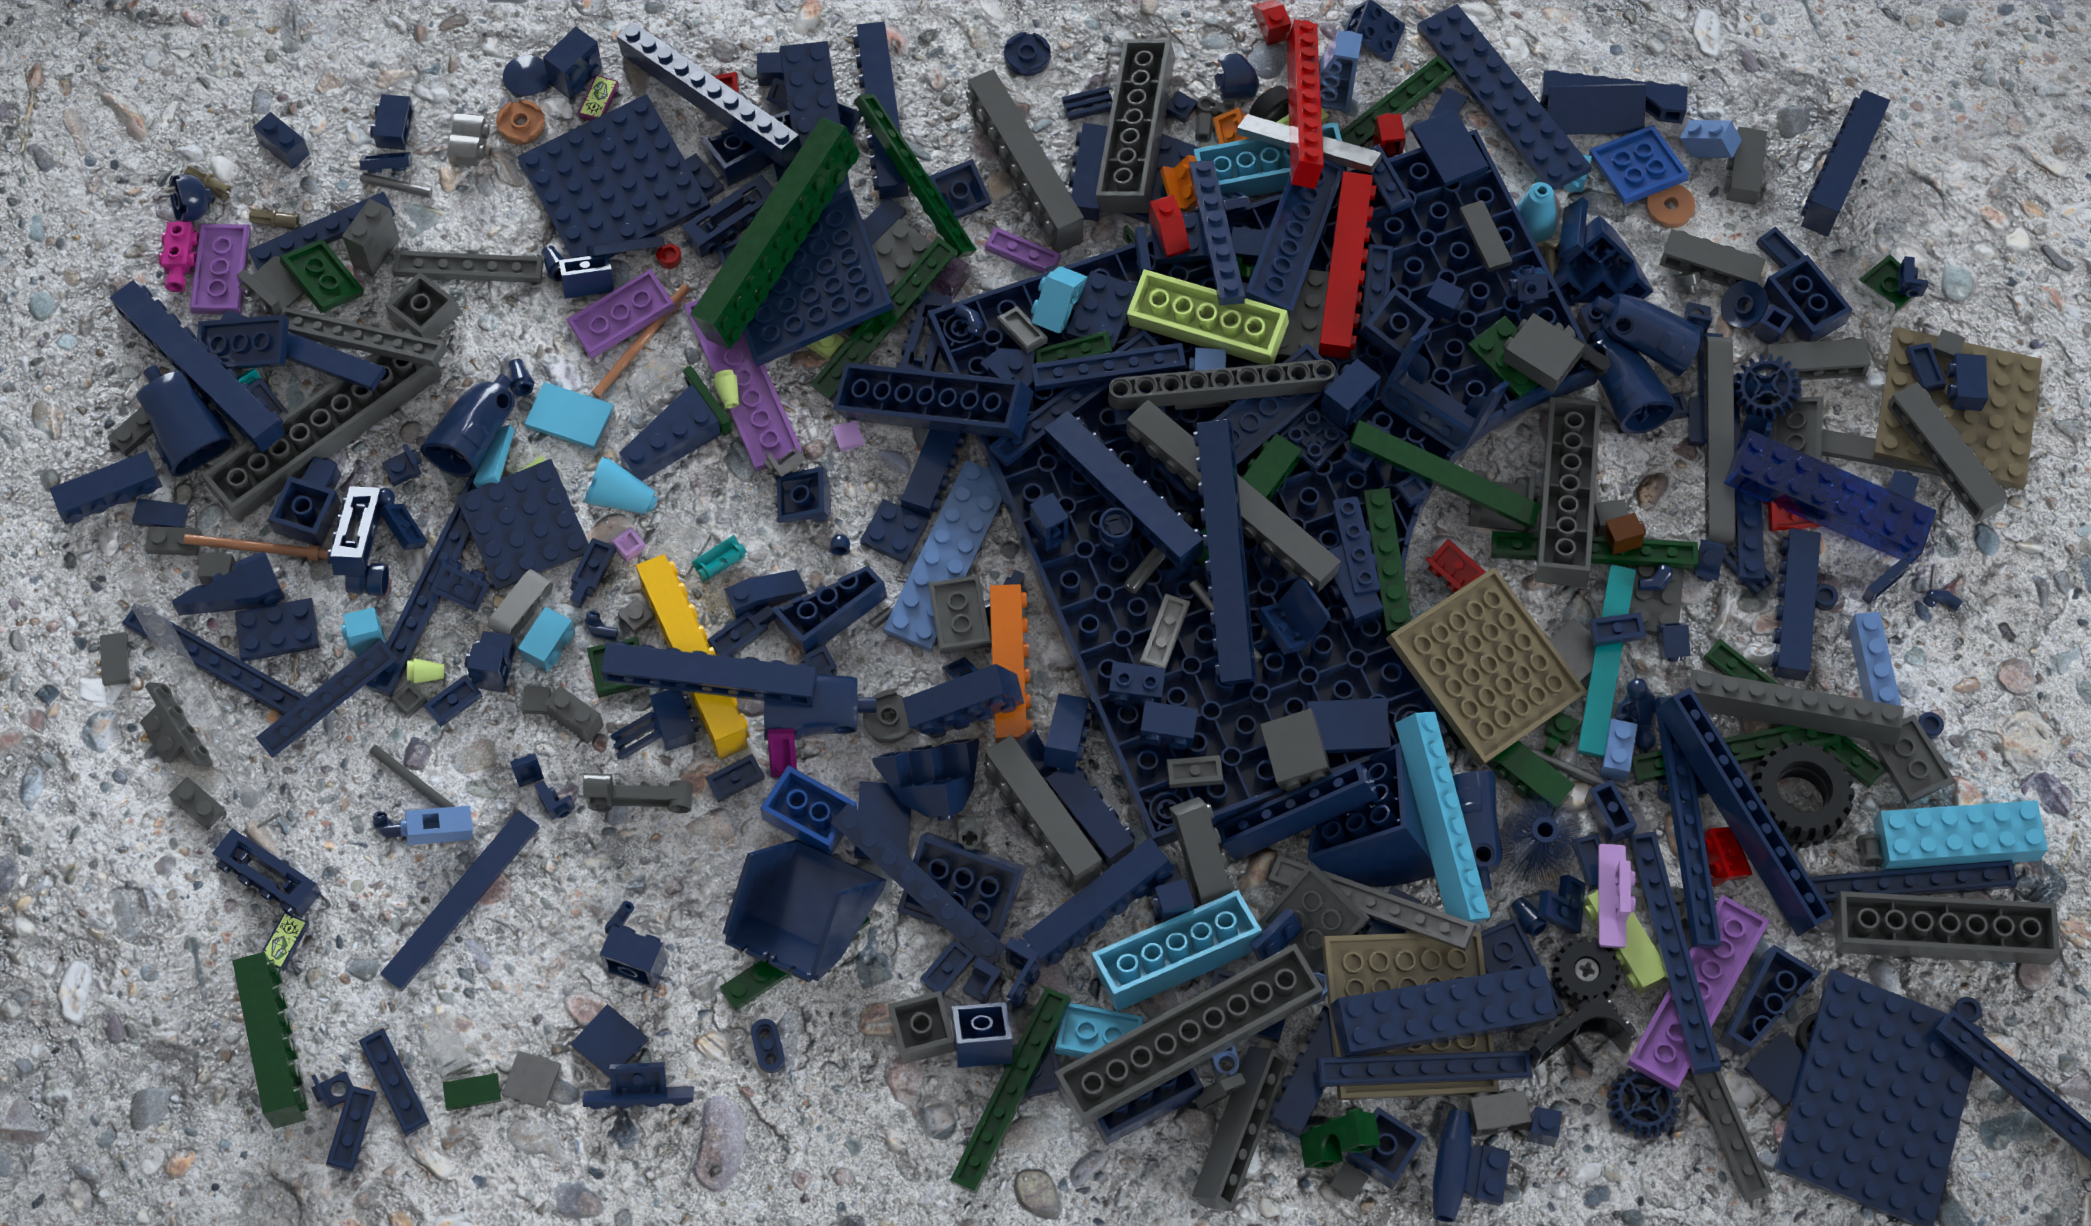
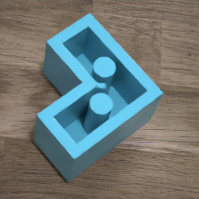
M1061 266L1053 272L1050 271L1046 277L1042 278L1039 284L1038 291H1041L1039 300H1035L1032 306L1031 314L1034 316L1031 323L1057 333L1062 332L1067 326L1073 305L1081 297L1087 276Z

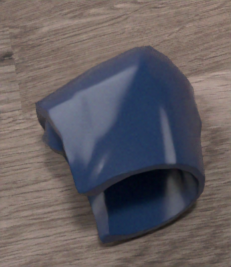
M1237 53L1219 57L1218 61L1221 63L1224 74L1217 73L1214 75V79L1221 99L1242 100L1255 97L1259 89V79L1255 69L1247 59Z

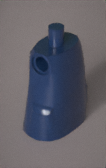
M1623 293L1614 294L1610 301L1598 296L1593 302L1592 310L1603 315V326L1610 336L1644 354L1674 376H1681L1694 360L1700 345V333L1697 325L1653 303Z
M1605 330L1597 331L1592 336L1595 343L1592 348L1608 357L1611 361L1606 375L1598 376V381L1607 396L1621 430L1626 433L1640 434L1650 432L1662 426L1675 415L1678 409L1667 387L1639 351L1614 338H1609Z
M156 365L144 370L143 374L149 384L141 388L137 392L136 397L149 417L156 438L155 449L162 462L167 465L172 476H182L204 466L227 452L235 444V438L228 430V425L217 411L211 410L197 396L181 370L173 371L163 376Z
M499 374L494 382H479L468 389L430 431L420 447L423 456L436 468L449 475L457 477L473 476L477 472L499 429L515 407L514 395L508 390L512 381L506 375Z
M817 674L813 707L764 701V741H768V729L794 728L795 740L820 734H849L857 732V713H876V697H857L858 680L855 677Z
M1472 771L1456 774L1453 776L1482 888L1484 892L1492 890L1490 874L1499 869L1503 855L1496 809L1495 772Z

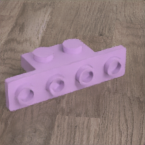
M1600 844L1598 847V944L1600 947H1626V921L1630 913L1635 911V896H1631V887H1634L1635 871H1631V861H1626V847L1624 845Z

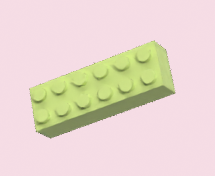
M1145 269L1127 312L1130 326L1205 348L1226 349V354L1263 365L1274 364L1289 323L1287 310L1245 299L1244 304L1219 305L1217 293L1214 289Z

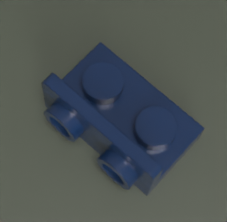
M448 558L447 561L441 559L429 591L477 612L490 585L488 579L485 578L486 574L473 568L471 572L461 568L463 564L454 559Z

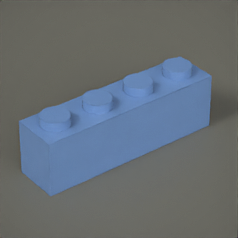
M1880 612L1854 614L1848 625V631L1863 699L1901 706Z

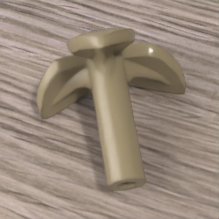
M1548 239L1536 243L1539 251L1545 252L1546 265L1552 276H1554L1557 268L1555 250L1559 251L1560 239Z

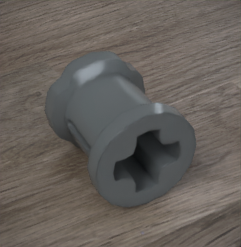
M1864 834L1856 839V844L1859 845L1861 854L1859 864L1863 867L1878 866L1884 862L1883 856L1879 852L1878 842L1880 841V836L1878 834Z

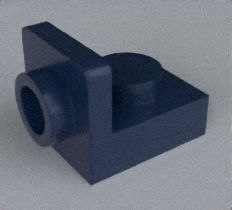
M1905 256L1898 268V294L1907 295L1908 297H1922L1928 288V280L1917 279L1918 267H1915V257Z
M407 444L402 446L403 453L382 462V466L393 487L421 474L418 464L422 463L417 451L415 449L411 451Z
M1701 539L1698 547V567L1693 569V575L1706 582L1718 581L1726 545Z
M544 781L534 785L537 796L551 821L568 816L575 808L571 795L559 800L554 788H548Z

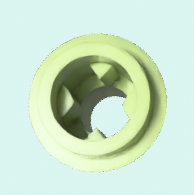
M722 370L715 373L713 384L724 404V408L731 409L739 405L737 375H734L733 370Z
M414 658V661H407V681H413V684L444 679V664Z

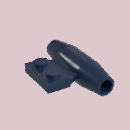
M1449 1110L1438 1143L1432 1183L1433 1218L1442 1222H1455L1464 1193H1467L1475 1201L1495 1206H1501L1504 1199L1510 1151L1488 1145L1472 1148L1471 1114L1464 1110Z

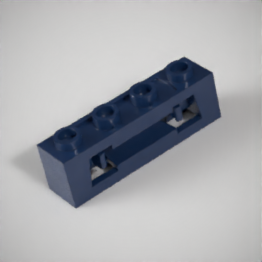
M762 175L756 177L682 225L684 239L700 258L707 254H713L717 247L727 241H733L738 234L749 227L774 188ZM756 188L754 191H752L751 193H749V194L746 195L745 197L743 196V195H745L746 193H748L749 191H751L752 189ZM710 217V219H709L708 221H706L705 223H703V224L700 225L699 227L697 226V225H699L700 223H702L703 221H705L706 219H708V218Z
M925 291L921 300L919 299L915 303L914 313L916 317L915 320H910L907 332L910 335L908 342H903L901 356H903L902 363L898 362L896 368L923 370L924 368V371L935 370L940 351L932 332L925 352V367H923V359L917 358L925 332V319L927 317V325L929 326L928 311L952 304V297Z
M350 486L347 497H343V512L338 514V530L333 532V548L328 550L327 555L328 564H332L333 575L365 576L381 516L379 513L381 507L377 505L381 491L380 488ZM356 516H358V521H361L357 533L358 547H356V541H352L356 529Z
M233 828L212 853L217 861L215 865L226 874H229L230 871L238 876L236 879L248 888L253 885L259 889L258 894L269 902L274 899L280 903L279 907L290 915L295 913L302 918L322 893L317 883ZM248 853L254 857L258 864L286 881L282 886L286 894L280 890L276 883L248 866V863L252 860Z

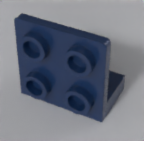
M1366 0L1353 8L1344 31L1363 34L1361 44L1388 63L1392 61L1405 24L1373 0Z

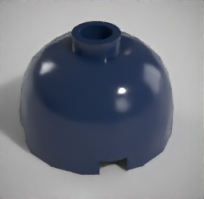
M190 174L172 175L169 180V187L174 186V192L170 194V201L176 220L181 222H195L206 214L208 203L212 202L210 188H205L204 183L196 176Z

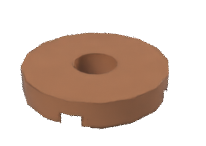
M528 100L507 103L500 109L496 117L497 129L501 137L507 142L516 145L535 141L542 135L545 128V118L541 108ZM523 118L527 120L523 125L515 124L517 119Z
M1679 184L1649 195L1646 201V212L1650 219L1655 223L1657 221L1665 228H1678L1685 225L1695 210L1693 195L1688 189ZM1672 202L1677 208L1668 209L1664 203Z

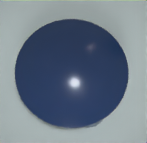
M523 55L514 58L506 65L503 71V82L514 97L521 98L523 96L535 95L539 92H545L549 88V80L543 59L533 55Z

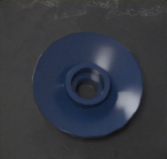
M1750 280L1739 281L1731 285L1721 300V313L1724 320L1731 326L1740 329L1749 328L1757 324L1768 308V296L1765 289L1757 282ZM1751 303L1749 309L1745 310V305Z

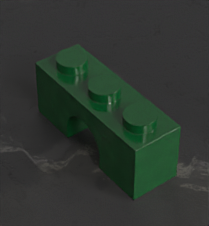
M1361 1108L1347 1110L1346 1115L1329 1118L1328 1123L1311 1126L1309 1128L1310 1131L1299 1135L1304 1168L1326 1169L1343 1162L1342 1152L1364 1153L1380 1146L1375 1113L1363 1112Z

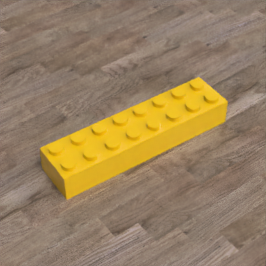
M664 553L637 564L636 568L641 588L668 648L673 647L680 649L682 652L691 653L693 651H703L708 655H716L713 647H709L708 637L703 625H699L694 605L689 603L685 585L679 581L677 576L679 574L674 562H668ZM689 692L719 760L748 748L747 738H750L747 729L748 724L744 714L739 712L736 698Z

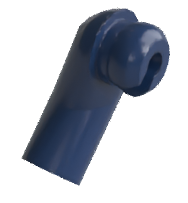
M959 303L954 314L967 320L969 325L966 331L977 336L980 329H983L980 314Z

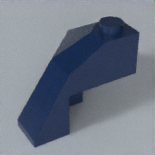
M1600 215L1586 225L1583 250L1567 260L1560 258L1553 276L1568 306H1575V303H1593L1598 296L1608 299L1616 293H1623L1640 299H1645L1653 293L1649 281L1631 250L1615 229Z
M979 738L946 741V743L936 747L925 745L911 748V751L889 752L872 758V761L902 804L926 817H938V821L950 820L954 818L953 814L963 811L973 791Z

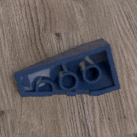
M265 551L236 562L233 564L234 569L225 575L221 573L214 575L210 584L206 586L198 585L173 599L172 604L178 615L181 616L274 605L279 600L284 599L285 596Z

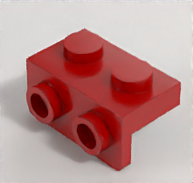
M1447 539L1432 557L1428 556L1425 559L1430 564L1427 569L1438 578L1441 575L1449 581L1446 586L1454 593L1486 573L1482 567L1450 539Z

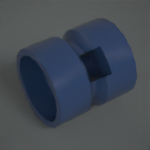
M1110 508L1101 515L1099 521V543L1107 552L1121 553L1130 546L1133 531V518L1130 513L1122 508Z
M372 562L370 566L367 565L365 576H345V589L347 593L363 594L367 591L368 595L384 597L386 595L389 584L388 564Z

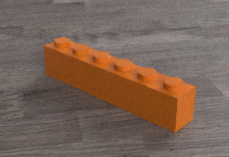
M1021 584L990 585L992 665L998 664L1018 675L1024 704L1016 706V710L1012 712L994 714L995 743L1001 742L1010 735L1016 739L1032 729L1031 719H1026V709H1031L1030 693H1025V684L1030 683L1029 668H1024V658H1029L1028 643H1023V633H1028L1027 617H1022V608H1027L1026 592H1021Z

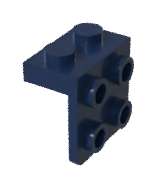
M1303 578L1296 580L1278 603L1261 607L1255 613L1262 626L1267 630L1284 655L1305 649L1330 620L1329 612Z
M1012 937L1005 946L1006 963L1017 968L1021 973L1006 997L1007 1010L1011 1013L1015 1007L1021 1008L1027 997L1025 991L1029 985L1034 986L1041 974L1039 971L1041 966L1039 963V953L1033 950L1032 945L1023 939H1018L1017 941Z

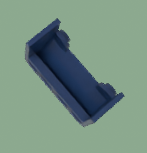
M1424 329L1409 339L1381 391V402L1386 408L1451 450L1460 451L1470 444L1491 417L1509 383L1507 381L1502 382L1491 390L1488 397L1483 395L1475 396L1469 401L1467 406L1460 403L1426 381L1430 372V364L1425 357L1418 353L1429 333Z

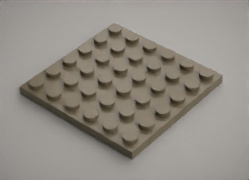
M1894 327L1891 335L1873 456L1935 469L1887 406L1893 394L1916 383L1905 354L1906 348L1931 343L1934 349L1939 336ZM1964 342L1960 354L1986 355L1988 400L1982 411L1951 409V399L1947 398L1950 378L1946 377V367L1948 362L1951 363L1952 360L1935 354L1947 386L1942 390L1928 392L1931 400L1944 412L1949 423L1959 431L1961 438L1967 446L1974 450L1976 457L1982 465L1989 469L1991 476L1998 485L2023 490L2027 479L2042 359Z
M1495 567L1386 638L1480 767L1587 693L1586 689Z
M1481 931L1474 932L1467 951L1415 933L1324 936L1322 938L1334 1057H1341L1330 1004L1341 997L1485 975ZM1493 1034L1361 1056L1495 1052ZM1498 1080L1337 1086L1338 1100L1475 1095L1481 1092L1496 1094L1500 1092Z

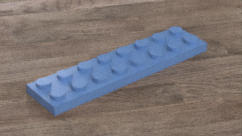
M965 460L883 628V633L931 652L937 640V633L928 583L967 577L1003 502L990 469Z

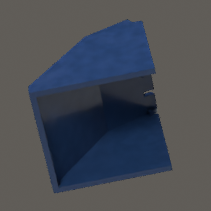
M796 839L747 853L722 932L726 935L725 944L741 952L747 949L745 951L747 955L762 962L769 960V965L786 973L794 970L792 971L793 976L808 983L813 979L819 981L842 958L882 894L887 880Z

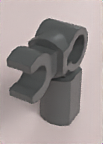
M1209 96L1200 97L1195 110L1197 115L1196 141L1209 142L1212 135L1213 117L1228 112L1226 109L1233 110L1235 102L1227 100L1220 103Z

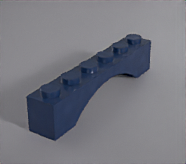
M1544 70L1539 103L1543 108L1548 109L1549 86L1645 83V112L1660 122L1682 124L1687 111L1688 87L1678 84L1655 83L1653 81H1634L1628 78L1617 79L1608 78L1607 76H1590L1582 73L1573 74L1557 70Z

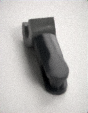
M1559 322L1555 325V327L1574 339L1576 338L1575 331L1570 325L1566 329ZM1577 337L1576 340L1585 345L1578 361L1586 365L1595 375L1600 377L1606 375L1611 365L1610 359Z

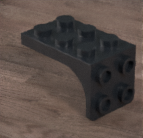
M1600 994L1591 1002L1588 1000L1582 1002L1575 1009L1576 1013L1572 1017L1564 1016L1554 1025L1555 1029L1548 1034L1545 1031L1533 1041L1535 1044L1529 1049L1531 1051V1066L1535 1069L1575 1037L1588 1032L1599 1033L1608 1037L1625 1054L1630 1050L1637 1038L1636 1030L1628 1020H1623L1617 1013L1618 1010L1615 1004Z

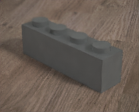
M1671 229L1659 265L1682 273L1698 270L1701 279L1730 287L1744 280L1758 283L1766 259L1754 253L1736 250L1732 246L1714 243L1707 238L1689 235L1685 231Z
M1848 337L1844 340L1823 339L1815 342L1800 340L1795 343L1774 342L1767 345L1763 354L1764 360H1767L1768 354L1771 353L1773 354V361H1776L1778 356L1783 357L1782 364L1788 360L1791 361L1790 369L1797 368L1798 370L1794 377H1801V380L1866 376L1871 365L1866 338ZM1765 370V374H1766V376H1767V375H1770L1773 371H1774V372H1776V371H1775V370Z
M1200 797L1169 807L1197 904L1202 906L1232 893L1235 887L1230 875L1226 874L1225 867L1228 866V862L1223 851L1220 852L1218 843H1221V838L1217 828H1213L1211 819H1214V813L1210 804H1205Z

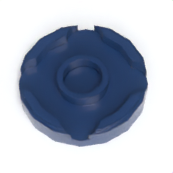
M1020 32L1013 35L1006 42L1004 62L1015 74L1034 76L1043 72L1048 67L1051 59L1050 45L1041 35Z

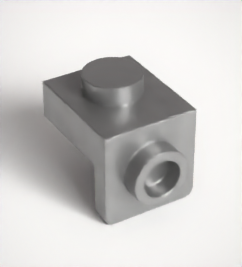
M794 448L777 461L768 450L763 452L767 458L764 461L767 468L772 474L777 472L781 477L788 472L794 473L803 466L802 462L806 460L798 448Z

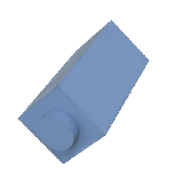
M470 806L405 811L404 820H400L401 836H406V845L468 841L472 837L473 828Z

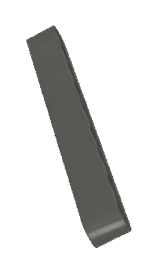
M1707 336L1704 343L1705 439H1707V443H1704L1705 540L1733 545L1735 538L1733 339Z
M1312 360L1120 377L1112 380L1109 384L1108 402L1116 410L1137 409L1147 400L1151 401L1156 407L1317 393L1322 392L1328 382L1334 381L1335 366L1328 360ZM1318 374H1325L1328 377L1322 378ZM1294 376H1299V377H1301L1302 379H1301V380H1296V379H1294L1293 377H1294ZM1272 378L1277 380V382H1270L1267 379ZM1242 381H1250L1252 384H1244ZM1217 383H1224L1227 386L1220 387ZM1193 385H1198V386H1200L1201 388H1200V389H1194V388H1192L1191 386H1193ZM1171 387V388H1174V389H1176V390H1175V391H1168V390H1166V388ZM1141 390H1148L1150 393H1142ZM1116 392H1122V393H1124L1125 395H1123V396H1118V395H1116L1115 393H1116Z

